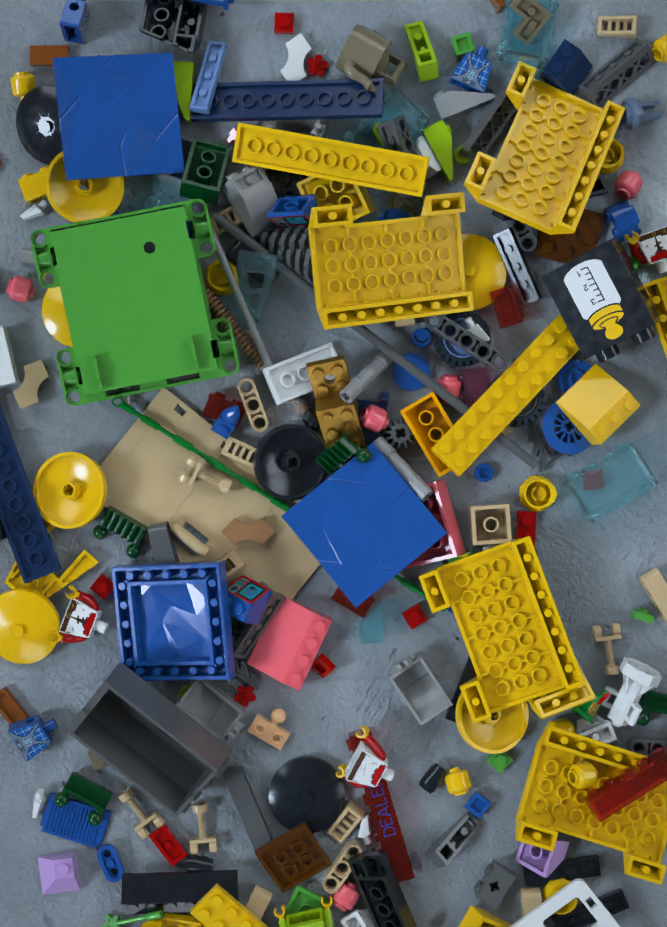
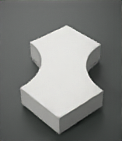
M300 33L285 44L288 51V61L283 69L280 70V73L286 81H298L307 78L304 71V61L311 53L312 48Z

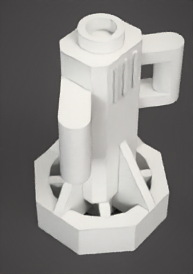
M624 657L619 667L623 673V684L618 691L609 686L605 687V690L610 695L614 694L617 697L613 704L607 702L608 699L602 703V706L610 709L607 717L611 719V724L616 727L627 726L628 724L635 726L642 711L638 703L641 696L650 689L657 688L662 679L661 674L649 665L633 658Z

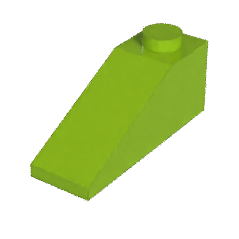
M423 21L404 25L420 83L439 78L438 61Z
M173 61L177 101L187 125H191V111L189 107L193 94L195 65L194 62Z
M442 119L423 129L421 136H425L442 168L441 173L449 185L453 181L451 136L453 132L448 123L445 124Z

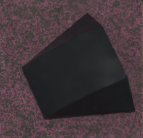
M145 0L139 31L194 55L201 45L207 4L191 0Z

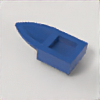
M232 406L225 409L214 422L211 430L227 439L239 421V407Z

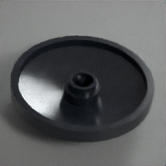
M55 85L40 86L28 92L21 100L16 114L17 133L23 147L33 158L48 165L62 152Z
M283 424L271 429L262 437L254 453L253 466L259 484L267 493L278 499L286 501L303 499L325 481L327 472L315 461L318 455L326 449V444L314 430L300 424Z
M300 756L284 763L275 772L269 787V804L275 818L289 830L306 822L312 833L320 832L332 825L341 814L345 801L344 784L342 778L336 776L337 770L327 761L313 756Z

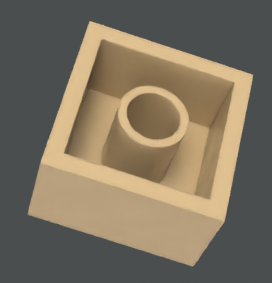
M508 503L468 506L472 545L499 544L512 540L510 507Z

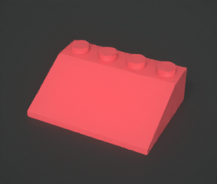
M445 479L426 483L433 490V494L422 503L447 534L406 566V569L457 557L466 552Z
M286 597L257 640L247 664L279 682L300 691L331 625V617Z

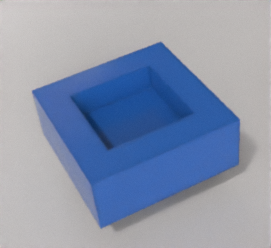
M474 791L464 807L480 819L491 805V802L477 791Z

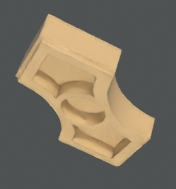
M42 360L23 366L24 381L18 389L13 391L20 410L39 403L38 388L43 381L49 378Z

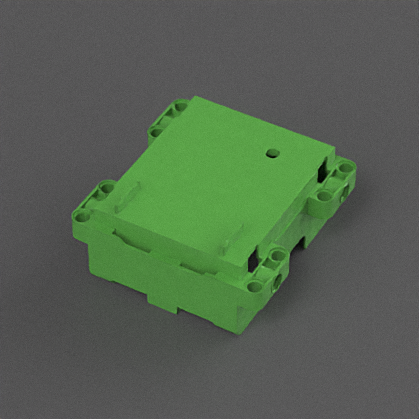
M193 199L98 219L38 229L31 234L30 241L40 284L46 288L60 287L73 347L60 350L56 355L64 397L69 405L77 406L229 376L239 370L238 350L231 322L225 318L212 319L201 259L212 257L215 254L216 246L212 221L209 216L208 207L203 200ZM197 203L204 206V211L201 214H196L193 211V207ZM188 221L190 223L193 239H189L186 222ZM40 234H44L46 237V241L42 245H39L36 241L37 236ZM149 242L154 243L156 246L153 253H146L144 250V246ZM204 243L212 245V251L208 254H204L201 251ZM49 273L54 276V282L50 285L45 281V277ZM221 321H225L228 324V330L224 333L219 332L217 329V325ZM211 340L214 341L217 358L213 356ZM64 352H68L71 355L69 363H65L62 360ZM228 360L236 363L234 371H228L225 368V363ZM195 373H199L200 375L196 377L171 381V378L180 377ZM134 385H139V386H140V388H135V389H130V390H125V391H120V392H115V393H113V391H112V390H114V389H119V388H124V387H129V386H134ZM72 391L79 393L80 399L78 402H74L71 399Z

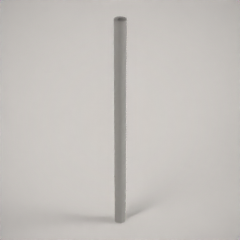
M214 231L216 255L265 368L273 364Z

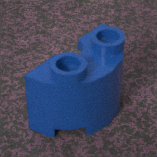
M622 200L604 208L606 220L608 222L611 221L614 226L611 230L613 237H618L620 242L626 241L624 239L626 234L632 238V231L638 235L641 234V229L637 225V223H640L638 214L633 205L629 206L628 200Z

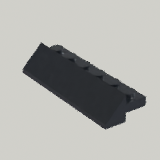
M372 847L347 860L375 927H417L385 851H376Z
M238 870L122 874L121 905H123L124 914H147L162 910L163 913L190 912L191 908L216 884H219L239 901Z

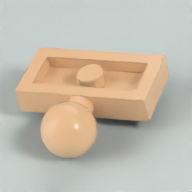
M281 708L274 709L271 713V721L257 713L248 732L281 750L291 733L278 725L285 721V711Z

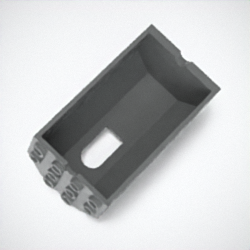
M119 662L65 730L176 818L181 812L185 814L192 805L190 802H196L202 794L201 791L203 789L207 790L213 781L211 779L217 778L223 771L222 767L229 760L228 754L231 750L230 747L121 662Z

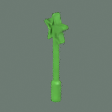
M162 910L122 920H119L120 915L113 918L108 913L106 914L107 922L102 927H121L120 925L160 919L164 917V913Z

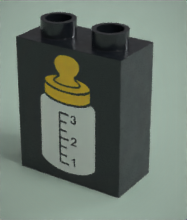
M618 237L602 243L542 276L584 360L596 355L599 363H603L621 353L617 343L630 337L634 346L656 336L652 325L661 319Z

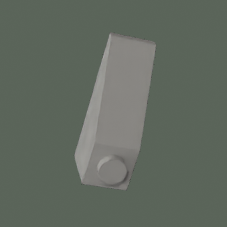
M443 90L435 94L432 105L438 120L443 119L446 122L493 103L495 95L452 90L446 92Z

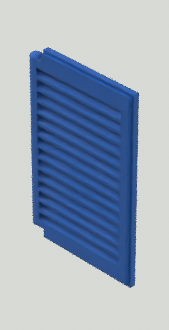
M50 792L40 823L43 826L41 831L95 849L98 848V844L102 845L112 811L105 809L102 813V823L93 826L88 822V815L91 811L96 810L95 807L71 798L67 806L58 807L54 803L56 793Z

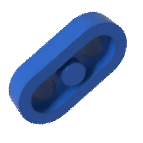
M109 843L103 844L97 852L98 861L106 879L110 882H118L122 879V874H124V866L116 847ZM109 850L111 855H106L105 851ZM112 868H117L118 873H114Z

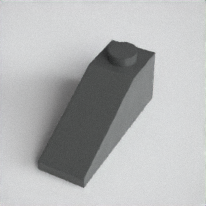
M468 811L445 831L425 854L437 867L448 866L480 829L482 824L473 813Z

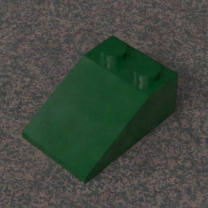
M193 137L181 181L179 196L192 200L201 199L205 203L217 206L231 146Z

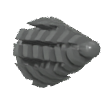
M308 225L298 226L297 228H294V226H288L287 228L278 227L276 229L266 228L265 232L253 237L254 240L260 241L261 246L267 250L269 249L270 253L287 263L292 270L295 268L298 274L313 283Z

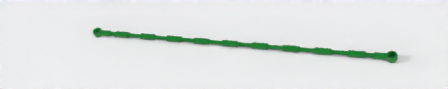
M122 397L112 399V405L115 408H121L129 414L137 416L143 423L172 438L175 443L186 450L196 453L205 459L207 463L231 475L253 492L256 491L266 497L280 509L287 512L291 508L284 501L271 496L257 487L258 485L228 469L225 467V464L214 457L208 456L193 447V444L179 435H174L152 418L145 414L142 415L136 411V408L124 402ZM120 399L121 403L119 405L114 404V400ZM399 575L393 577L401 585L414 593L422 595L427 600L424 591L419 589V586L405 577L402 578Z

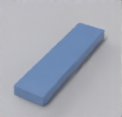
M208 40L189 107L191 112L210 113L228 49L227 42Z

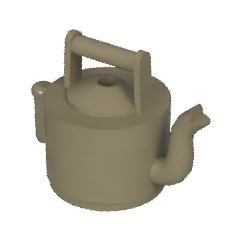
M357 24L340 53L336 69L350 79L361 83L366 91L373 92L375 87L369 78H384L385 83L395 86L399 76L408 67V64L390 53L391 40L363 25ZM389 62L397 66L391 76L384 73Z

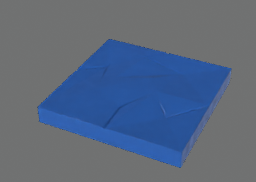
M172 53L53 58L66 181L184 173Z
M373 442L366 447L372 454L371 460L368 463H360L355 456L281 516L355 608L447 534Z
M225 561L128 564L111 567L121 663L144 681L231 680L236 676Z

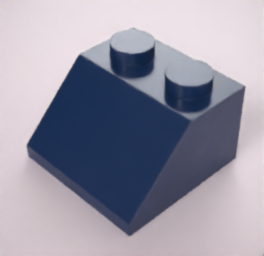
M564 39L544 68L540 78L553 87L574 95L593 65L581 49Z

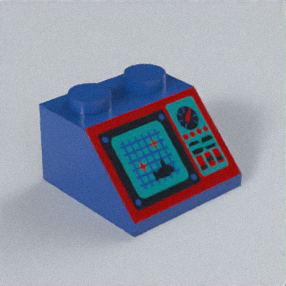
M316 195L279 197L267 213V216L278 227L309 225L311 208L318 207Z
M242 575L227 587L230 615L244 623L258 625L272 589L246 575Z

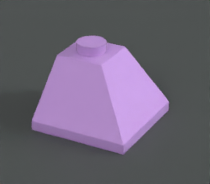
M558 836L553 852L521 842L515 861L547 878L564 860L570 842Z
M76 851L38 856L43 895L81 890Z

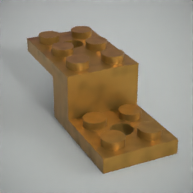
M342 355L306 363V369L316 398V415L326 448L346 432L349 434L348 439L354 445L359 443L361 448H366L367 445L358 417L357 398L352 403H346L340 397V391L351 381L345 356ZM331 374L334 375L335 378L332 380H328L325 378V376Z

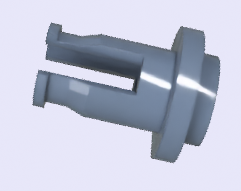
M633 98L624 99L621 106L625 107V111L620 120V128L632 130L637 128L639 122L661 119L662 111L643 114V110L654 109L661 102L655 100L652 103H637Z

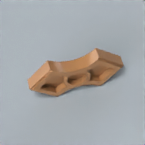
M234 518L221 531L234 545L243 540H253L263 545L275 533L263 518L249 524Z

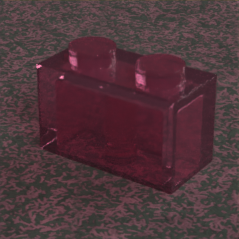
M486 367L463 369L461 374H458L463 393H460V400L468 407H471L487 390Z

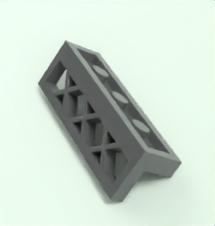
M636 38L578 86L580 92L588 96L592 104L601 107L655 62L649 44ZM646 54L648 59L643 64H639L641 57ZM633 66L631 73L625 76L626 69ZM615 78L618 79L616 86L610 88L611 82ZM603 91L602 97L596 101L594 96L598 92Z
M505 85L459 152V154L469 159L472 163L475 157L468 153L471 148L480 146V151L486 154L517 110L514 106L512 110L503 112L502 103L506 99L512 103L505 93L507 89ZM501 116V126L493 127L491 119ZM490 131L492 139L482 142V132Z
M404 114L377 124L385 149L417 155ZM425 181L424 191H425L426 189H428V185H427V182H426V181ZM400 193L402 199L413 196Z
M260 581L261 584L270 588L265 582ZM272 590L258 625L245 623V627L240 631L242 621L235 619L231 625L232 637L234 636V657L245 660L286 597L282 593Z

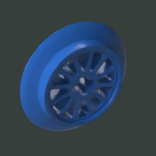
M556 403L548 408L543 418L542 429L546 441L552 448L564 454H577L589 447L591 443L583 434L577 431L578 428L567 416L565 417L563 411ZM554 420L558 422L560 425H554ZM570 423L572 429L567 431V427L564 425ZM553 427H554V428H560V430L557 431V432H554ZM562 432L560 438H558L556 434Z

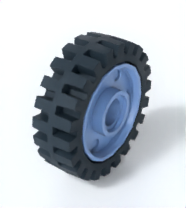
M473 311L446 315L447 318L465 329L467 325L464 320L467 317H471L474 324H479L489 336L490 340L485 342L491 344L490 328L479 314L477 315ZM447 326L445 333L448 336H453L455 330L452 326ZM434 333L433 339L436 352L447 364L455 367H468L479 362ZM467 337V342L463 345L466 347L470 346L471 339ZM479 347L478 354L484 357L487 354V349Z

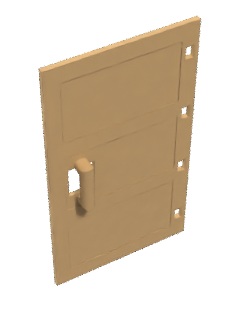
M166 388L160 390L142 415L145 414L166 430L174 435H179L193 444V447L208 456L214 457L225 464V467L240 476H244L265 491L259 484L253 469L221 454L223 448L220 446L223 444V441L227 442L228 438L225 439L212 431L210 423ZM177 404L187 411L183 416L174 410ZM138 418L100 465L107 482V497L104 506L108 508L111 505L146 526L168 521L173 538L176 536L197 553L194 557L174 541L179 562L217 561L227 552L234 549L243 560L244 565L227 577V587L242 575H246L259 583L260 581L265 582L273 591L293 599L320 564L281 517L285 511L272 504L269 499L258 492H253L223 470L220 471L210 465L205 459H203L200 467L201 471L220 480L225 478L233 480L227 494L220 492V488L215 484L213 485V483L211 484L199 477L195 478L192 486L182 483L178 480L181 472L186 471L193 475L196 469L186 464L188 456L194 455L199 459L203 458L191 450H186L175 443L172 438L159 430L151 428ZM232 443L231 447L234 449L236 444ZM238 447L235 453V456L237 457L239 456L242 450L240 447ZM244 452L242 456V459L244 460L248 455L246 452ZM251 457L249 462L252 463L254 459ZM282 500V501H284L285 503H287L288 505H290V507L292 508V507H293L295 504H297L300 500H296V501H286V500ZM234 518L248 524L255 523L263 518L275 533L263 545L253 540H243L234 545L221 531ZM188 522L209 540L206 544H203L183 527L184 524ZM147 532L145 539L150 542L149 534ZM225 563V567L229 571L230 569Z

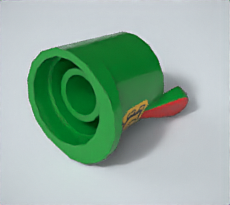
M603 690L600 696L594 693L596 699L571 709L584 720L593 724L595 714L602 703L610 696L607 690Z

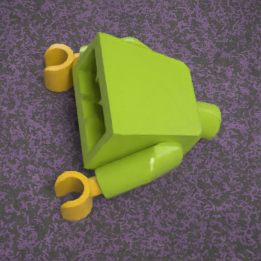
M323 895L321 896V904L324 906V910L320 907L286 915L285 919L286 907L282 904L283 913H278L275 907L274 915L279 918L280 921L278 923L280 927H333L332 910H330L332 897L329 895L330 901L324 903Z

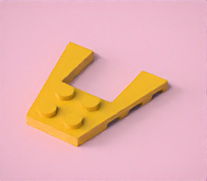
M44 519L48 533H50L55 526ZM85 549L60 578L55 573L25 584L15 561L4 583L11 589L27 588L49 598L99 564V561Z

